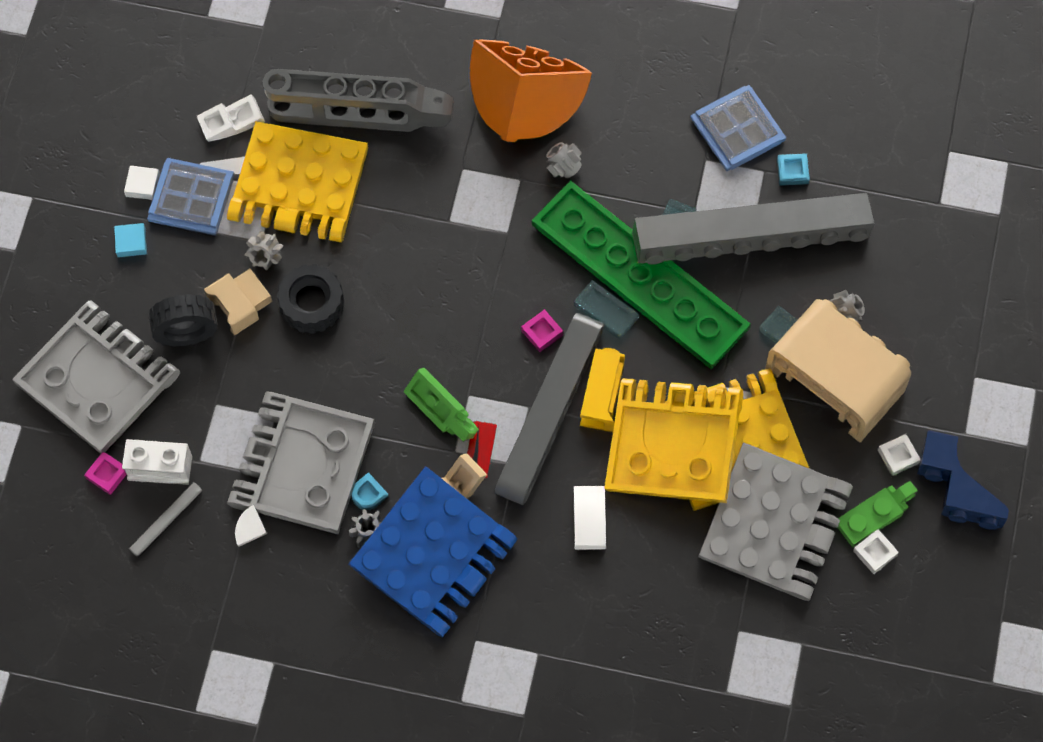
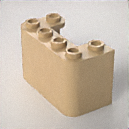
M816 299L769 351L765 368H770L776 378L782 372L787 373V380L791 381L795 378L839 412L838 419L841 422L847 419L852 426L848 434L860 443L905 392L911 377L910 363L906 358L892 353L886 348L881 339L867 334L856 320L850 317L846 318L827 299Z

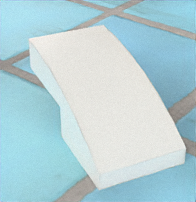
M251 94L227 107L221 103L197 116L208 142L249 130L254 127L255 121L265 122L258 104Z
M574 486L575 550L606 549L605 486Z

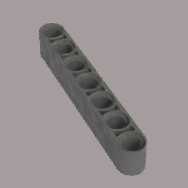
M580 313L574 315L498 479L494 492L496 495L521 505L526 503L601 339L605 323Z

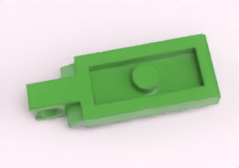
M425 368L418 369L405 388L404 393L443 433L447 431L451 435L456 434L463 442L474 438L479 429L471 419L467 418L469 414L465 408Z
M911 481L902 485L897 490L893 485L887 489L884 488L839 517L840 522L837 528L853 548L879 529L880 531L900 518L904 511L909 508L906 502L914 498L918 490Z

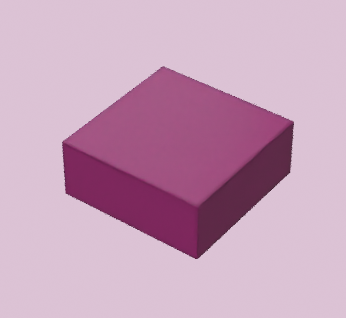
M545 309L521 326L523 334L539 352L563 336V330Z
M103 451L85 473V477L111 495L127 474L125 469H122V463Z

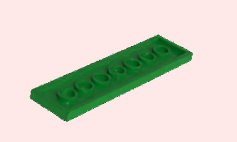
M572 181L532 219L533 227L711 370L751 327L750 322L672 260L662 261L658 264H638L632 236L633 229Z

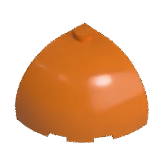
M474 40L470 60V82L474 102L482 119L500 135L502 140L516 142L518 139H532L547 135L567 122L581 105L592 72L567 58H564L562 62L557 58L549 57V51L527 45L526 49L522 50L509 46V42Z

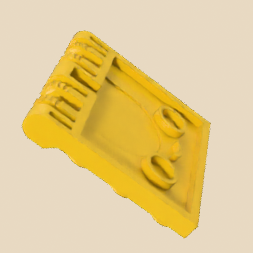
M255 121L236 189L228 207L227 220L240 222L244 212L243 223L251 224L254 220L256 208L260 207L264 208L261 216L262 227L269 228L275 210L277 211L274 220L275 230L295 233L300 216H303L300 234L307 236L311 230L313 218L321 220L318 227V237L320 239H326L330 223L332 222L329 240L342 243L368 152V143Z
M768 368L758 372L763 394H761L760 386L754 373L747 375V385L753 397L743 399L742 409L739 414L732 469L743 442L809 468L778 391L772 370ZM736 379L729 381V387L741 388ZM724 383L707 388V408H713L715 391L717 387H725ZM726 389L725 407H726V400H727V393H728V392H727V389ZM697 391L694 392L692 406H695ZM690 500L693 511L718 504V502Z
M623 378L620 384L604 489L609 492L727 503L739 414L743 403V389L730 387L725 407L726 389L725 387H717L713 408L705 407L708 396L706 385L698 386L695 406H692L694 397L693 384L671 383L667 404H664L666 399V382L658 381L655 388L654 402L651 403L646 402L649 390L646 380H640L637 386L635 379Z

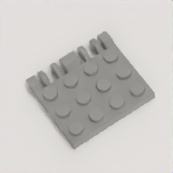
M90 300L75 313L12 380L15 385L101 454L109 449L164 389L173 384L178 378L180 370L171 363L166 364L167 360L159 356L144 371L141 367L149 360L154 352L153 349L148 345L143 347L144 342L128 329L122 331L123 325L118 321H115L100 336L97 332L107 323L109 314L104 310L101 311V308Z
M269 391L265 392L261 403L264 408L261 407L259 409L258 415L264 420L278 423L275 429L259 424L254 425L253 434L261 438H249L243 458L248 462L258 465L242 462L239 470L245 475L259 478L258 482L254 484L243 480H235L233 488L237 491L230 492L227 504L243 511L254 505L258 513L339 534L375 425V420Z
M743 442L731 472L727 503H719L698 558L799 599L810 601L814 588L791 578L794 577L811 584L817 583V575L796 568L797 562L801 559L814 566H823L825 562L823 557L802 549L805 546L817 552L828 554L835 532L812 523L815 520L828 526L838 527L840 520L834 515L817 511L821 502L835 509H845L847 503L838 497L848 499L853 486L848 482L826 476Z

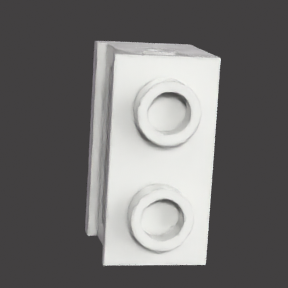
M126 439L122 469H125L128 481L189 485L192 454L188 444Z

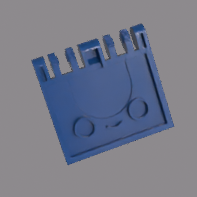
M425 466L348 565L432 632L443 638L450 629V626L431 611L435 610L446 620L454 623L458 618L451 609L439 603L444 594L457 605L466 608L470 602L460 592L452 588L451 585L454 583L468 595L474 597L487 578L468 563L472 561L485 572L492 574L495 567L489 560L477 554L478 550L483 545L494 556L503 559L507 552L488 537L491 536L509 550L518 538Z

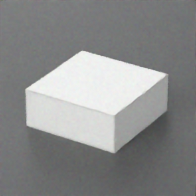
M130 166L124 189L126 197L153 200L160 178L159 169Z
M906 434L880 445L878 448V452L892 476L918 465L921 461Z
M879 529L858 544L853 550L873 574L897 557L899 553Z

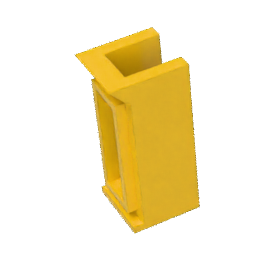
M612 348L595 349L580 414V426L613 432L614 421L612 418L624 369L625 354H621Z

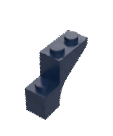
M928 430L923 442L921 461L917 474L923 475L927 480L934 482L947 481L941 515L948 516L951 521L958 523L970 521L979 523V526L985 529H1002L1008 518V508L962 469L957 456L958 436Z

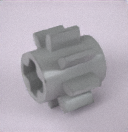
M559 142L548 151L546 157L549 164L546 168L554 177L560 175L561 177L570 178L582 166L581 158L579 157L582 152L574 143L568 145L567 143Z
M260 231L256 238L251 236L246 244L250 248L245 253V256L249 257L253 267L263 266L265 270H268L272 263L277 264L282 257L278 253L283 248V245L279 244L275 234L270 235Z
M847 290L833 294L834 299L830 301L837 307L838 312L846 318H853L857 322L862 320L861 316L865 313V307L858 295L848 294Z
M363 509V514L358 518L352 516V523L356 528H351L349 534L350 537L358 536L356 541L357 547L360 548L381 523L379 522V511L373 515L367 513L366 509ZM371 526L374 527V531L367 530L365 533L363 532V528L369 529Z

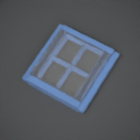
M750 85L737 89L697 110L690 116L726 171L739 167L786 140V136Z
M167 158L148 212V222L216 236L232 187L234 171Z

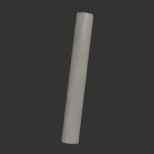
M193 482L129 550L138 557L202 492V489Z

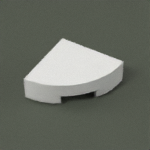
M254 505L247 508L237 521L235 538L239 547L267 534Z

